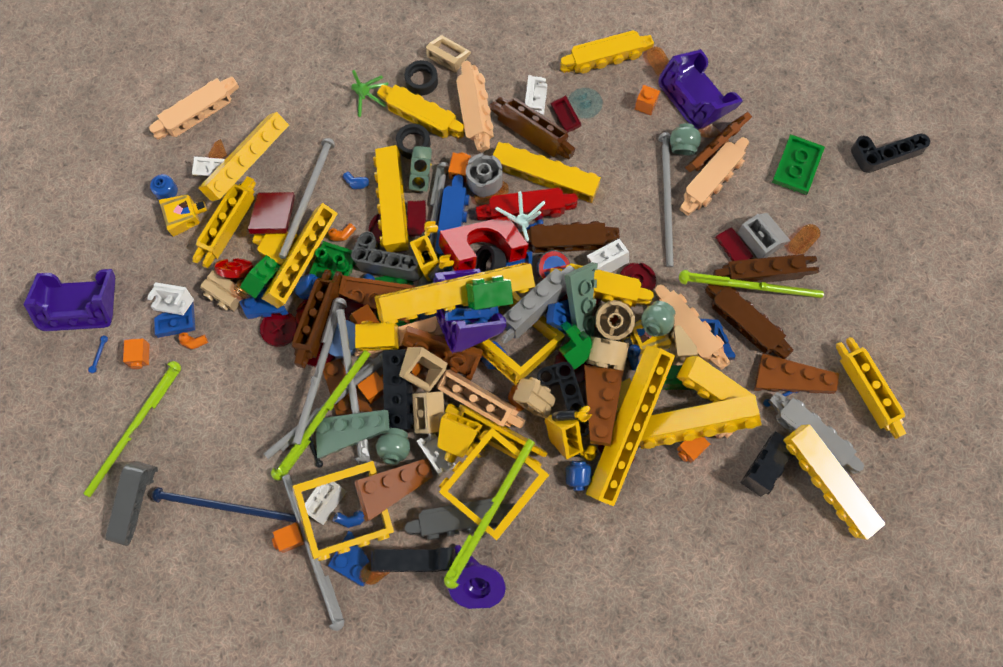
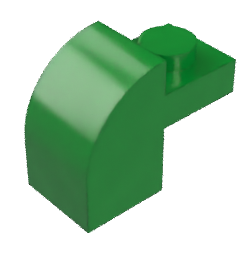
M566 321L560 326L571 340L562 346L559 351L575 370L589 358L592 341L575 324L571 325Z

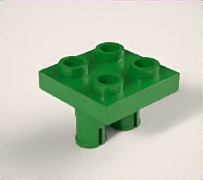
M323 241L321 247L315 251L316 259L309 274H315L317 277L322 278L324 271L328 269L332 272L331 281L336 271L342 272L343 276H350L355 265L351 257L353 250Z

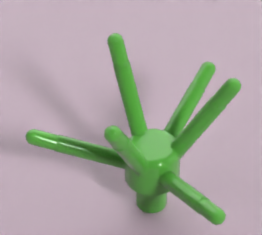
M352 70L356 83H353L351 88L359 94L358 117H361L362 99L364 100L366 95L383 107H386L384 102L369 93L370 89L379 88L382 84L388 85V82L371 85L381 80L383 76L381 75L366 83H361L356 71Z

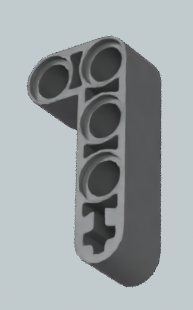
M364 232L359 236L351 253V257L359 270L410 281H417L422 278L423 272L416 257L379 250L380 246L372 232Z
M137 461L129 463L123 468L106 533L107 541L128 546L131 543L146 486L154 482L153 477L155 472H158L156 466Z

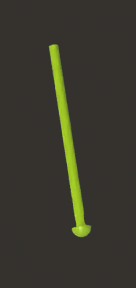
M683 270L679 274V281L684 285L689 281L822 298L824 292L821 290L767 284L766 282L734 280L729 277L690 273L688 270Z
M367 350L362 352L304 431L301 444H295L279 467L271 470V476L274 480H283L282 477L288 474L311 441L308 439L322 422L326 413L333 409L335 402L371 355L370 352Z
M171 361L167 364L169 369L83 493L84 495L92 496L126 444L131 441L132 438H129L131 434L138 428L150 409L157 407L181 371V366L178 362Z
M530 439L526 441L499 491L491 500V502H494L484 515L473 536L469 534L444 577L446 587L454 589L459 586L456 581L533 448L534 441Z

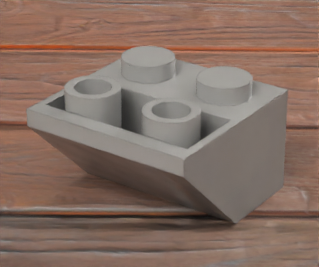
M768 213L755 215L743 223L737 233L757 258H767L790 242V239Z

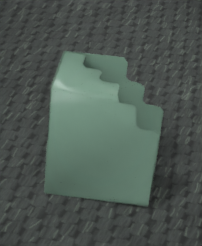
M415 146L413 148L410 168L411 175L409 177L410 190L428 191L431 160L429 159L432 156V148ZM417 160H423L427 164V169L423 172H418L414 168V163ZM416 177L423 178L425 186L423 188L415 186V184H412L413 179Z

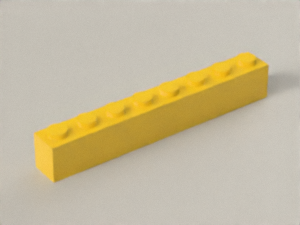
M520 263L374 296L379 320L386 322V324H394L398 322V319L404 317L406 320L417 318V314L421 313L432 315L437 313L436 310L444 308V311L455 309V305L469 306L466 284L473 283V279L484 278L485 281H490L493 276H504V279L511 280L512 292H528L529 288L535 287L532 265L530 263Z
M646 345L616 418L611 446H605L586 495L611 506L615 505L675 355L661 348Z

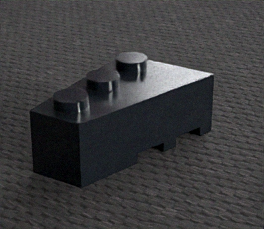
M776 431L770 435L740 482L760 497L770 494L777 478H780L783 474L786 462H790L794 456L786 448L787 444L783 440L785 437Z

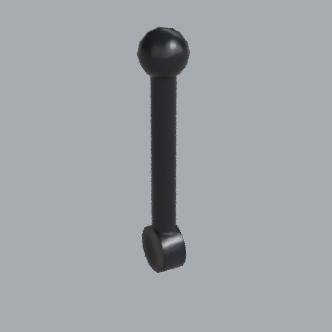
M310 437L308 440L311 441L309 445L316 460L315 465L321 468L323 462L317 458V452Z

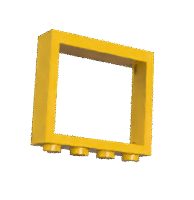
M512 292L513 304H509L511 308L522 299L516 292ZM542 316L532 326L550 342L521 367L489 339L472 347L482 349V356L517 385L520 379L525 378L561 346L565 335L560 330L547 324L546 317Z
M493 428L489 431L484 430L478 438L480 440L479 444L476 447L472 445L465 454L468 456L463 463L459 461L452 469L454 474L451 478L446 477L439 485L441 488L439 493L477 525L480 524L482 519L448 491L492 437L518 457L521 451ZM528 457L524 463L536 472L538 476L495 530L488 525L485 531L495 540L499 539L549 476L547 472Z
M373 461L292 486L313 559L317 558L318 561L330 558V553L338 551V554H343L350 551L351 546L358 545V548L369 545V540L377 538L378 541L389 538V534L394 532L388 509L381 512L385 528L318 550L302 491L366 471L369 472L370 476L375 475L377 472Z

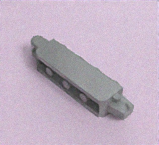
M571 265L563 271L555 268L504 314L503 317L506 319V328L504 330L507 332L500 341L506 344L513 337L515 339L519 338L548 311V304L556 303L567 294L564 275L576 269Z
M779 392L771 397L768 402L778 413L776 415L777 422L790 433L801 425L810 424L846 471L856 474L863 470L865 465L854 455L857 451L853 448V445L838 436L834 428L826 426L817 414L811 413L806 409L802 401L795 398L790 400Z

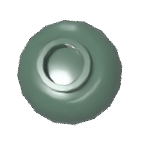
M682 123L672 131L670 144L673 147L671 150L674 154L694 155L698 151L697 148L701 142V134L694 128L693 124Z
M655 301L644 310L641 323L647 334L651 336H664L672 330L676 313L670 304L664 301Z
M389 428V431L382 433L377 441L376 450L378 456L383 459V462L395 465L406 459L409 455L410 443L406 431L398 428Z

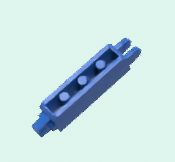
M461 175L454 176L452 186H447L443 190L435 247L438 259L440 256H444L439 247L440 231L461 227L463 222H467L468 212L465 211V206H469L470 195H467L463 183L464 178ZM452 266L445 267L444 272L453 271Z

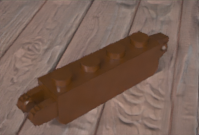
M498 97L497 100L489 104L490 110L498 116V121L552 157L560 155L568 160L573 157L576 148L567 142L569 137L567 131L517 98H512L508 101L505 98Z
M599 221L586 224L574 222L566 225L555 223L547 226L536 224L530 226V230H527L529 241L526 242L534 253L598 250L604 247L606 243L619 239L620 233L619 228L606 227L605 223H600Z
M798 254L729 261L727 265L722 266V269L714 270L713 275L729 277L734 280L768 283L802 279L805 275L817 274L820 271L819 267H807L806 265L815 263L817 261L816 256Z
M326 269L322 278L315 280L292 341V347L295 350L294 355L296 356L294 364L299 368L305 369L309 359H312V357L317 358L332 302L334 299L339 298L340 295L338 293L342 272L336 271L331 281L332 272Z
M713 284L706 286L705 293L713 299L711 303L712 309L762 353L770 354L773 352L782 359H786L793 352L794 349L784 339L786 337L784 331L779 326L772 324L764 313L757 311L750 301L743 299L735 288Z

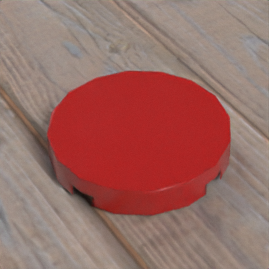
M235 258L228 262V259H223L215 264V273L227 278L246 277L253 269L250 261Z

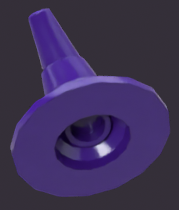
M460 545L454 547L456 555H458L462 548ZM471 555L456 581L459 586L454 589L448 588L451 598L456 603L468 609L491 608L498 604L505 595L506 584L503 576L497 570L481 565Z

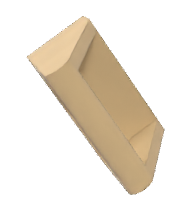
M442 35L430 42L426 47L428 58L455 73L471 53V51ZM444 44L460 53V55L454 57L438 47Z
M675 326L669 338L672 343L670 353L675 355L672 365H683L686 357L698 355L697 347L681 326Z
M408 347L401 367L400 377L422 390L430 392L445 372L447 362L423 347ZM417 362L429 369L425 381L410 373Z

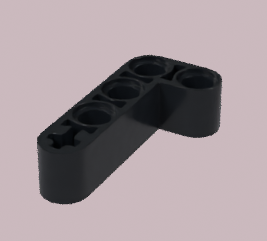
M920 133L876 148L871 138L863 135L857 138L851 147V153L859 168L865 173H871L921 155L930 145V138L926 134Z
M560 362L538 371L537 379L541 381L540 384L542 386L550 387L560 384L567 410H571L574 404H579L582 408L585 406L574 369L570 363ZM561 368H570V374L565 377L561 376ZM545 372L552 375L551 380L548 382L541 380V376ZM567 386H575L576 393L574 395H567L565 393ZM589 419L583 422V425H587L588 428L585 429V433L581 432V437H586L590 434Z
M437 548L435 550H371V572H448L455 560V548Z

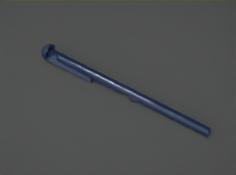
M162 487L156 488L152 492V499L156 503H159L161 499L172 502L297 523L295 514L163 492Z

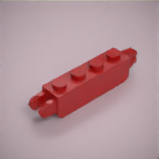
M560 188L522 192L523 214L528 215L542 201H545V204L538 210L541 211V214L533 220H539L545 216L558 218L566 210L577 208L578 197L576 194H563ZM518 193L492 196L489 199V204L476 207L477 219L493 220L506 217L496 211V207L517 217L519 215Z

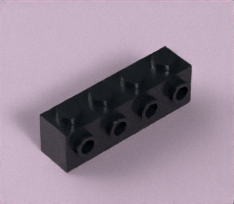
M407 349L382 350L384 410H388L389 428L412 429L414 428L412 394H414L412 385L414 384L400 377Z

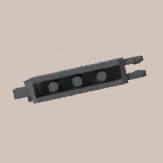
M493 498L462 504L480 519H483L494 502H491ZM515 503L500 504L489 526L492 529H496ZM455 505L422 510L419 514V520L407 522L404 529L410 535L422 534V537H427V540L439 539L441 534H447L448 537L460 535L459 531L467 530L468 533H475L479 525Z

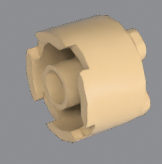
M610 300L603 303L597 309L595 325L604 337L610 340H620L632 332L635 325V316L627 304L617 300ZM614 315H617L619 322H615V325H612L610 317L612 318Z
M591 336L592 348L586 363L624 370L629 343Z

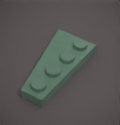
M594 262L564 275L572 325L575 324L581 332L584 331L590 338L591 336L594 337L595 317L592 314L594 307H596V299L593 298L594 288H597V279H594V273L598 268V263Z
M388 410L324 418L316 428L317 458L327 457L331 453L339 452L348 446L356 445L360 441L389 431Z

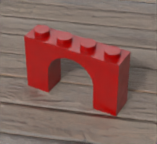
M507 216L440 231L439 247L444 255H451L449 260L454 261L452 267L455 271L475 269L477 256L470 245L476 242H487L495 245L505 253L508 262L526 259L528 243Z

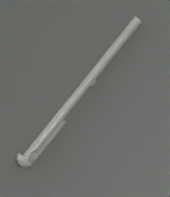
M663 132L658 140L663 142L666 267H674L669 152L671 134Z
M325 138L321 142L323 146L279 254L281 259H286L329 149H334L335 143L331 138Z
M441 162L437 166L430 205L433 206L430 221H436L435 225L438 222L446 174L450 166L446 162ZM430 233L431 237L429 240L433 246L435 233ZM424 274L419 279L418 286L426 285L427 279Z
M340 297L332 302L322 335L321 343H323L316 365L315 374L311 377V385L293 439V444L296 445L301 444L338 324L336 310L347 307L346 301Z
M344 309L336 310L347 374L353 365ZM352 379L348 385L352 414L363 413L359 411L354 379ZM365 439L357 444L359 457L355 458V460L359 464L368 463L370 460L368 439Z
M383 353L378 354L376 358L358 371L355 375L356 377L353 378L355 387L383 365ZM348 386L341 394V396L338 398V400L335 402V404L338 403L342 398H344L349 393ZM323 405L320 408L317 407L313 411V413L309 415L306 428L318 414ZM298 425L263 453L267 459L271 458L294 439Z
M285 475L282 479L332 621L329 627L333 631H339L344 626V618L329 575L325 577L320 561L317 558L313 559L292 490L293 483L290 475Z

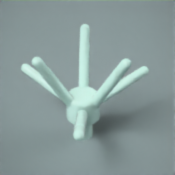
M519 191V215L517 217L498 207L495 210L515 222L518 230L523 232L525 240L529 241L526 228L529 226L530 221L541 214V211L538 210L545 204V201H542L528 215L523 214L522 192Z

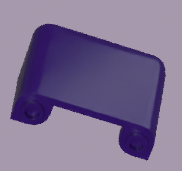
M701 49L673 56L658 78L660 88L689 124H693L697 130L705 128L737 109L743 102L736 92H729L723 96L707 77L704 71L708 67V58Z
M102 269L96 273V281L61 283L59 278L52 273H37L23 305L34 325L43 331L109 327L113 319L115 274L112 269Z
M480 269L435 273L433 283L476 274L481 271ZM444 308L436 310L437 313H435L452 353L462 352L501 334L506 328V319L500 313L494 314L485 323L469 325L465 324L464 319L446 321L445 312L447 311H444ZM472 318L467 320L473 323L475 321H478L480 318Z

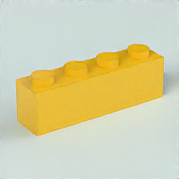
M699 356L686 357L676 377L683 382L684 386L696 390L700 397L709 399L712 403L753 395Z

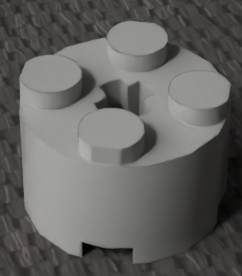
M482 153L473 156L468 161L466 167L467 185L478 197L485 198L495 194L502 188V165L500 160L494 155L491 157Z

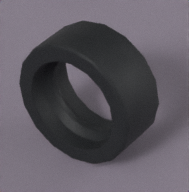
M424 60L414 61L405 70L406 87L411 93L423 96L432 93L437 88V69L432 63ZM418 71L429 72L432 76V79L423 85H418L411 81L412 75Z
M414 123L403 126L396 135L397 148L400 154L407 159H412L413 149L404 147L403 139L409 134H419L423 137L424 143L421 147L431 146L429 132L425 127Z
M484 245L475 253L477 256L475 269H480L481 272L486 271V263L491 255L492 264L489 270L506 267L505 253L499 248Z

